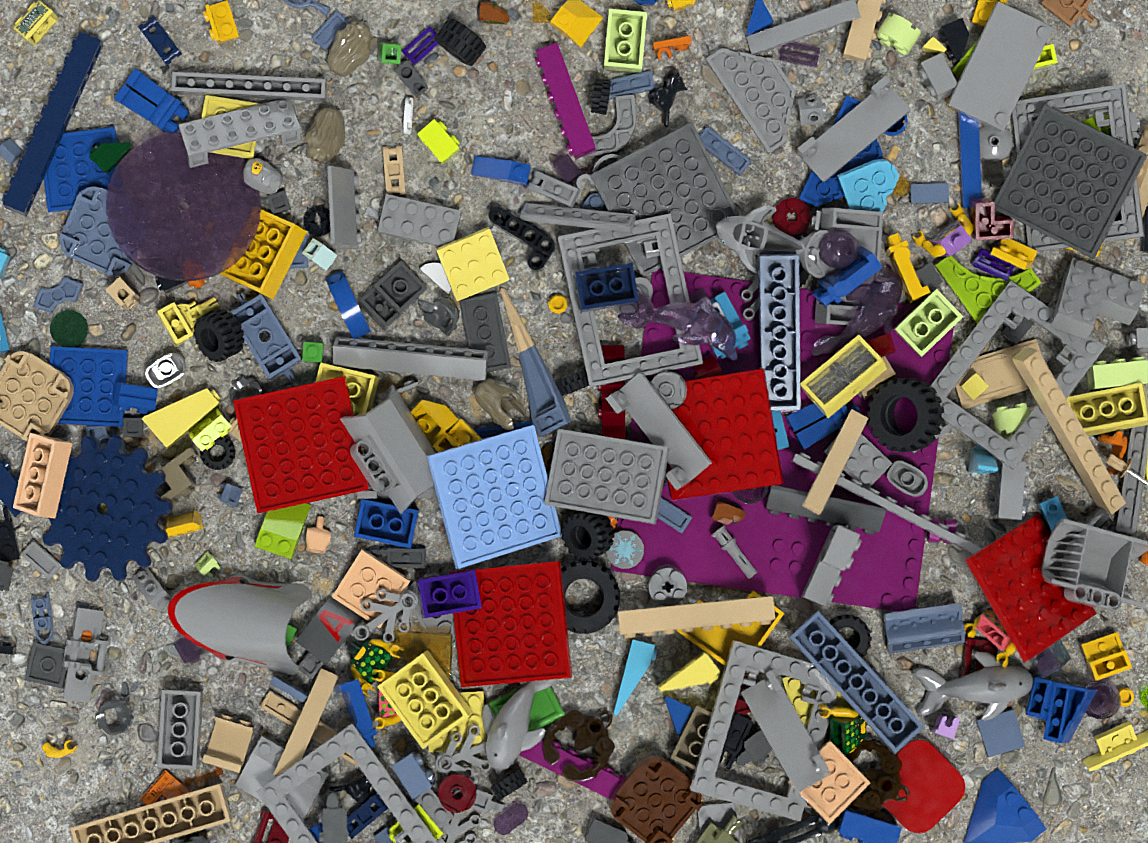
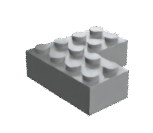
M1072 257L1064 273L1050 327L1087 340L1094 328L1097 314L1130 326L1138 312L1145 284Z
M839 525L831 528L801 595L802 598L820 606L830 605L834 596L831 592L834 586L838 587L842 578L839 575L840 572L850 568L854 559L851 555L860 546V534Z

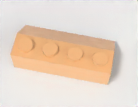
M35 433L29 434L13 508L38 517L56 518L72 443Z

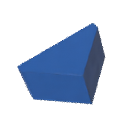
M756 0L745 36L753 35L773 24L774 20L763 0Z
M666 696L664 699L676 733L681 734L693 708Z

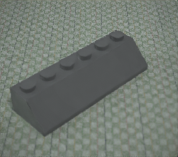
M774 485L769 486L765 509H768L770 514L780 515V512L788 514L787 517L799 519V516L807 517L806 521L818 523V520L826 521L825 525L832 527L841 524L845 525L844 528L855 531L856 528L863 529V533L874 535L875 532H880L886 513L885 508L829 497L821 514L818 515L802 506L808 492Z

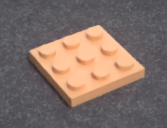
M362 549L332 598L371 622L380 616L382 612L364 611L361 608V603L365 599H371L373 603L394 606L397 603L395 601L387 599L380 601L376 596L377 592L385 588L391 593L402 594L411 579L365 549ZM381 591L380 596L385 598L386 593ZM365 602V607L370 608V603ZM384 622L377 627L381 628Z
M828 741L819 750V753L830 770L831 775L799 792V794L830 824L870 782L831 741Z

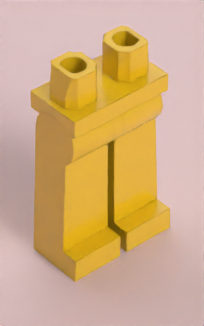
M899 233L887 237L885 240L888 246L886 255L887 257L891 256L892 266L908 303L911 304L927 297L931 292L928 285L922 287L909 259L911 254L907 248L909 246L907 240L902 242Z

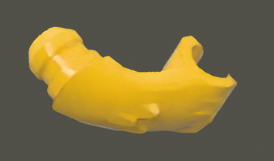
M67 740L64 748L58 750L46 742L42 745V750L45 752L46 757L62 758L74 753L78 749V745L70 749L69 744L73 740Z

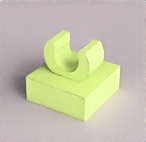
M208 551L194 564L204 576L207 574L209 577H213V574L210 572L213 567H216L218 570L220 569L217 560Z

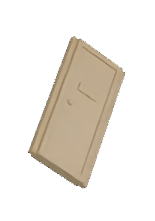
M1030 340L977 357L955 386L961 408L967 409L1028 390L1029 388L1013 362L1012 357L1025 347L1036 349L1041 354L1037 340ZM974 373H977L989 387L973 401L960 386Z

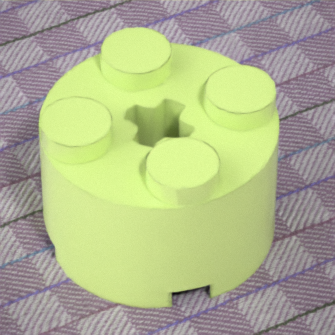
M889 13L877 31V37L880 39L879 42L886 47L891 45L896 48L895 51L905 56L911 51L921 35V31L918 28L912 29V23L896 14L892 16Z
M1026 403L1017 404L1012 409H1008L1007 406L997 408L994 414H992L995 432L1000 436L1002 435L1003 438L1013 437L1031 414L1030 408L1027 407Z

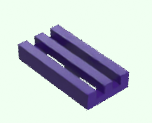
M429 26L403 49L402 53L416 66L439 45L435 41L416 59L413 58L435 38L437 33ZM431 32L432 35L426 41H424L411 54L408 53L417 43H419L427 34Z
M982 248L973 262V267L1007 282L1015 268V265L991 255V252ZM981 256L987 257V258H989V259H991V260H994V261H989V260H987V259H985V258H982ZM998 263L1009 267V269L999 265Z

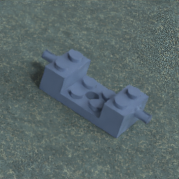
M244 292L240 293L241 296L238 294L236 297L242 306L231 313L242 326L241 329L244 332L243 338L270 381L285 374L290 384H292L297 379L291 370L302 362L300 354L262 294L248 301ZM264 331L269 332L271 335L268 342L260 340V335Z

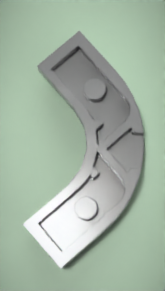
M634 94L615 97L617 121L614 128L607 134L592 137L597 152L583 158L613 154L629 142L637 122Z

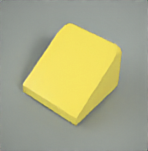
M932 37L921 50L934 54L942 53L943 55L946 48L937 39Z
M974 373L960 387L974 401L989 386L977 373Z

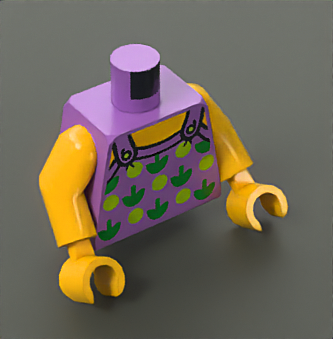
M956 203L958 209L952 210L950 207V211L958 220L954 221L929 241H926L922 231H918L920 237H912L916 246H922L933 257H950L972 241L969 236L973 232V224L964 214L961 205Z

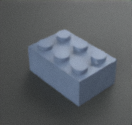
M415 750L392 765V768L412 799L433 787L435 784L434 780L436 779L431 769L427 770L423 765L425 760L421 753L416 754Z

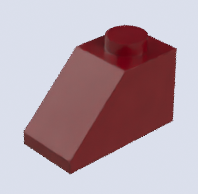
M891 333L866 341L881 358L896 352Z

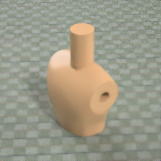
M318 516L316 527L307 528L305 537L306 551L320 554L326 553L331 532L323 529L324 517Z

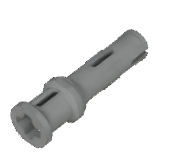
M721 526L711 536L718 540L722 546L721 549L730 554L743 573L750 579L757 571L736 545V539L732 538L727 532L726 526Z

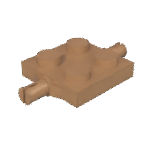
M1043 0L1040 4L1068 27H1071L1081 17L1090 24L1095 19L1087 11L1092 0Z

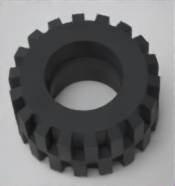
M448 18L435 35V39L441 47L453 57L469 66H473L486 49V45L480 37L455 19Z
M218 309L199 318L196 321V325H194V337L196 338L195 342L198 345V349L202 351L205 357L214 362H221L239 353L243 349L244 332L237 318L224 309Z
M583 511L567 518V521L563 524L565 527L562 528L561 532L564 533L562 540L565 541L564 546L569 549V554L573 553V557L576 559L580 558L581 561H589L609 551L610 546L614 542L612 540L614 538V533H612L614 528L613 525L610 526L609 522L611 521L609 518L606 519L605 515ZM585 528L589 531L591 535V541L587 538L585 534Z
M839 615L829 621L837 632L844 627L852 628L858 636L857 644L853 649L861 658L867 654L868 649L871 647L872 637L870 636V629H868L865 622L853 615Z

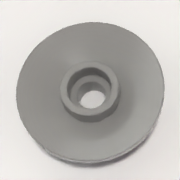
M984 126L979 130L981 158L990 162H997L1008 156L1012 149L1013 141L1010 132L1006 128L1003 131H993ZM991 139H997L998 144L993 145Z

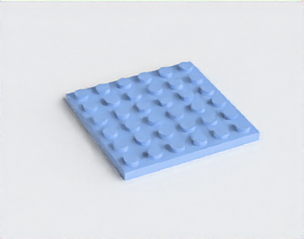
M534 425L427 456L457 569L562 536L555 507L544 505L548 477Z

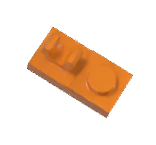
M691 36L653 42V52H658L657 58L659 61H661V54L663 52L667 53L668 58L671 59L672 53L669 49H677L678 52L688 50V47L692 45Z

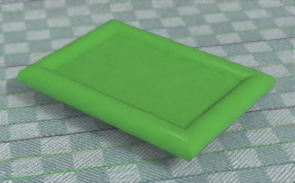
M521 687L487 703L495 717ZM552 687L535 692L528 731L539 729L565 716Z

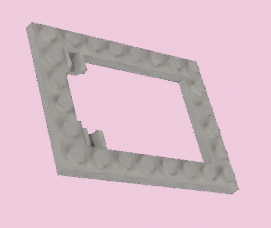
M1126 84L1018 100L1012 112L1017 156L1044 104L1063 114L1084 110L1095 112L1097 127L1111 126L1112 138L1134 148ZM1109 112L1110 119L1104 120V113ZM1138 177L1121 207L1122 220L1113 222L1103 243L1145 237ZM1026 225L1028 246L1038 252L1070 248Z
M671 213L636 220L631 232L593 229L558 237L589 388L629 380L640 372L648 376L703 364ZM637 241V244L643 243L646 258L660 256L679 349L605 364L594 312H580L575 272L597 269L595 252H600V248ZM653 243H657V250H653ZM588 257L589 264L583 265L582 258Z
M1010 281L929 388H934L937 391L936 397L940 396L942 400L940 406L944 407L945 413H942V418H944L945 422L1014 470L1049 423L1039 405L1037 404L1008 442L948 399L949 394L1003 323L1015 330L1025 317L1028 320L1031 319L1061 340V343L1065 346L1056 357V360L1066 366V368L1056 379V382L1066 400L1104 351L1105 346L1091 336H1088L1087 340L1050 327L1054 310ZM1011 313L1015 315L1013 320L1008 318ZM1069 354L1073 356L1071 361L1066 359Z
M733 640L689 790L800 821L806 800L796 792L790 783L785 797L715 777L741 684L755 687V679L759 671L765 673V670H773L774 673L801 680L800 683L805 684L801 694V701L812 704L806 730L819 751L823 744L830 716L822 718L818 711L823 712L825 710L820 709L818 705L825 703L828 708L833 709L838 691L810 662ZM745 670L749 671L747 679L743 678ZM811 690L816 691L814 698L810 697Z
M353 723L257 790L260 798L293 843H318L285 795L348 751L404 830L393 837L396 843H407L404 839L407 835L411 839L409 843H438Z

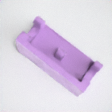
M940 714L936 719L934 728H931L930 731L954 739L960 719L950 716L947 720V716L942 718Z

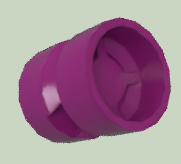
M931 518V523L935 525L941 523L949 527V532L953 534L957 532L956 519L941 521L940 518ZM927 531L928 543H939L942 540L946 544H952Z

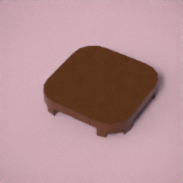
M650 755L640 760L610 797L609 809L618 823H621L645 843H672L674 835L694 811L700 810L702 795L701 793L690 791L692 780L665 758L658 755Z

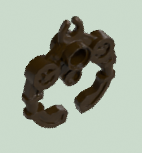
M571 710L567 715L555 720L549 730H545L543 756L551 766L560 759L559 752L552 746L558 730L563 732L567 727L571 731H577L574 747L578 751L595 746V752L599 756V758L595 759V766L579 771L573 765H566L561 775L568 781L579 782L596 778L600 770L606 768V764L615 749L614 742L609 738L607 728L612 723L613 715L609 714L608 720L605 722L601 720L602 715L608 714L607 710L599 711L595 716H585L578 710ZM590 726L598 727L599 731H591Z
M874 739L871 741L864 740L852 753L844 755L849 761H854L859 757L861 751L867 750L872 752V750L878 752V756L883 758L881 762L883 771L869 770L865 773L864 777L870 782L869 786L872 788V791L867 792L863 798L858 795L850 803L854 808L858 807L875 812L880 810L883 803L891 799L899 802L907 801L906 796L899 797L898 795L900 790H904L907 796L910 795L908 787L900 781L899 772L902 769V762L887 746L876 743ZM888 782H891V783H892L891 789H890L889 791H886V790H885L886 784H887Z

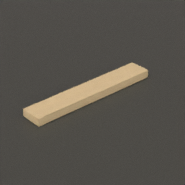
M853 409L850 410L802 505L803 507L818 515L821 514L868 420L867 417Z
M321 668L275 769L274 776L277 777L302 759L337 682L338 675Z
M269 690L260 705L262 709L292 727H295L302 712L301 708ZM319 720L311 738L322 745L339 732ZM348 751L341 755V757L359 767Z

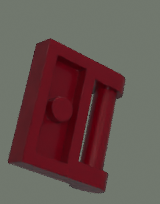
M965 638L963 643L965 644L963 671L960 672V677L972 673L970 669L973 645H978L977 652H987L997 657L998 647L991 641ZM976 659L975 671L983 669L984 667Z
M262 810L259 827L255 839L251 843L262 842L269 819L275 821L267 843H288L289 836L273 814Z

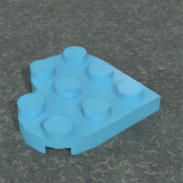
M886 159L873 160L837 175L848 208L852 210L883 212L885 205L887 206L886 196L893 193V189L897 181H899L896 168Z

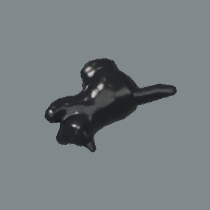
M679 72L671 73L664 80L663 87L657 88L649 94V103L655 105L658 110L663 112L665 128L669 126L670 108L673 105L677 92L688 90L683 82V78L679 77Z
M362 773V775L350 780L347 784L329 787V790L335 792L344 790L357 803H363L369 799L370 788L373 786L365 774Z

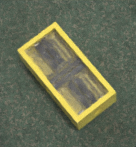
M858 335L801 382L800 385L810 400L829 418L887 370L884 360Z

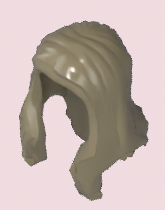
M353 21L351 24H347L345 29L336 32L327 58L328 67L332 72L340 77L348 76L369 59L370 50L377 42L375 38L371 37L370 27H366L363 22Z
M323 108L317 113L304 137L308 145L306 157L313 158V160L317 159L321 162L331 160L330 163H334L337 160V154L345 143V121L338 110Z
M494 379L483 380L475 389L474 396L477 403L492 417L494 423L501 425L506 431L514 430L513 421L506 414L507 411L515 408L523 416L526 415V410L523 407L526 401L520 394L511 388L496 384ZM511 395L513 398H505V396Z

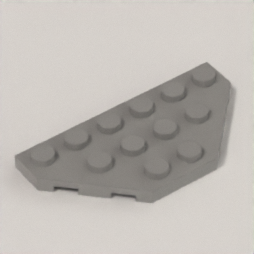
M724 48L705 59L767 153L770 154L784 145L796 90L776 60L744 52L730 51Z

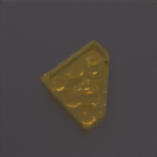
M399 630L394 632L396 635L394 645L404 649V651L399 649L397 655L401 656L407 664L428 650L451 681L453 634L413 631L403 633Z

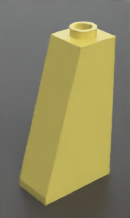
M206 388L148 414L142 420L164 446L169 449L213 410L221 405L219 402L221 397L214 389L210 391Z

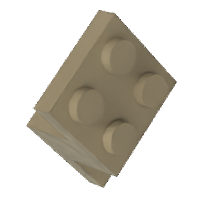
M188 448L159 469V471L165 473V481L171 488L160 499L171 501L173 506L179 502L178 498L181 496L187 497L195 491L193 488L196 484L184 468V466L189 467L197 461L195 458L199 455L195 449Z

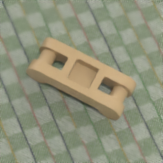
M402 145L396 146V148L383 147L386 194L400 193V195H405ZM397 155V160L390 161V156ZM399 180V186H392L391 181Z

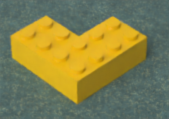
M751 591L746 599L758 598L761 596L758 595L756 592ZM698 599L695 604L703 602ZM774 606L775 620H771V624L760 625L759 621L752 622V626L740 627V623L732 624L733 628L721 629V625H715L713 630L702 631L701 627H695L693 632L682 633V629H676V631L725 666L733 640L760 648L784 613Z

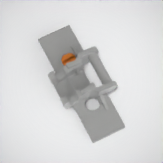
M77 608L73 636H71V640L66 639L62 664L67 670L63 700L90 703L94 675H105L103 669L107 645H109L110 641L100 640L104 611ZM95 644H99L96 670H91L92 667L89 664L90 650L94 649ZM79 669H83L85 672L81 680H78L75 676L76 671Z

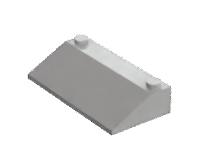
M996 2L947 105L993 131H1003L1053 28L1034 17L1001 2Z
M822 208L821 230L832 232L834 238L825 244L819 252L820 263L825 271V276L817 278V282L820 279L824 280L828 275H834L858 255L855 250L860 246L871 251L880 262L883 212ZM879 271L849 294L840 297L842 301L838 304L832 301L829 305L824 306L816 299L815 323L876 327Z

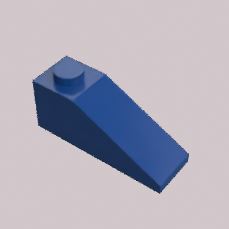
M475 156L471 175L527 187L531 165Z

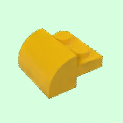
M460 419L449 432H445L434 443L433 447L438 452L482 440V438L463 419Z
M1118 632L1080 645L1087 662V668L1094 681L1132 669Z

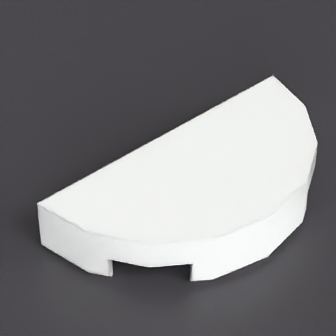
M406 96L404 108V134L411 135L414 98Z
M432 262L420 268L423 273L449 295L451 287L442 264Z

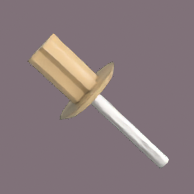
M1113 454L1108 456L1105 463L1119 471L1117 478L1123 477L1127 472L1148 486L1146 479L1129 469L1132 463L1131 458L1125 463Z

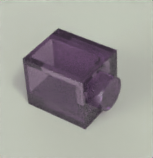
M561 154L553 160L552 168L564 183L569 184L581 175V171L568 154L565 156Z
M185 637L174 643L184 664L190 662L192 665L200 661V656L204 654L199 646Z

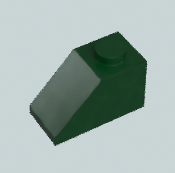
M129 142L101 143L92 148L89 158L109 175L134 147Z

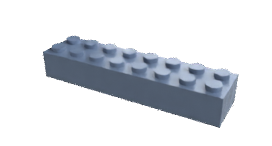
M758 254L760 369L764 368L771 410H801L799 255Z
M819 611L813 613L788 636L894 753H897L924 728L919 720Z

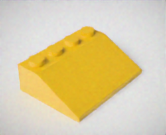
M253 206L220 275L274 300L307 231L296 224Z

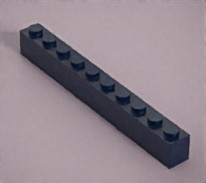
M79 32L78 37L75 36L71 46L73 48L64 59L65 66L63 70H60L57 74V84L49 92L48 98L50 99L48 104L44 105L41 110L42 117L40 122H36L33 128L34 135L32 139L27 141L25 146L26 153L18 161V171L10 179L11 186L9 191H5L2 197L3 206L6 209L26 217L103 48V43L100 39Z

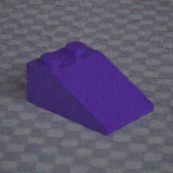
M475 570L416 580L422 618L482 608Z

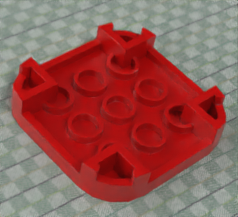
M917 739L907 742L895 754L902 762V769L899 772L900 781L910 791L908 796L904 790H900L898 795L899 797L906 796L907 801L899 802L891 799L883 803V806L904 828L910 832L920 834L932 829L960 802L964 796L966 786L961 774L933 745L927 741ZM888 782V783L886 784V786H885V790H886V791H889V790L891 789V787H892V783H891V782Z

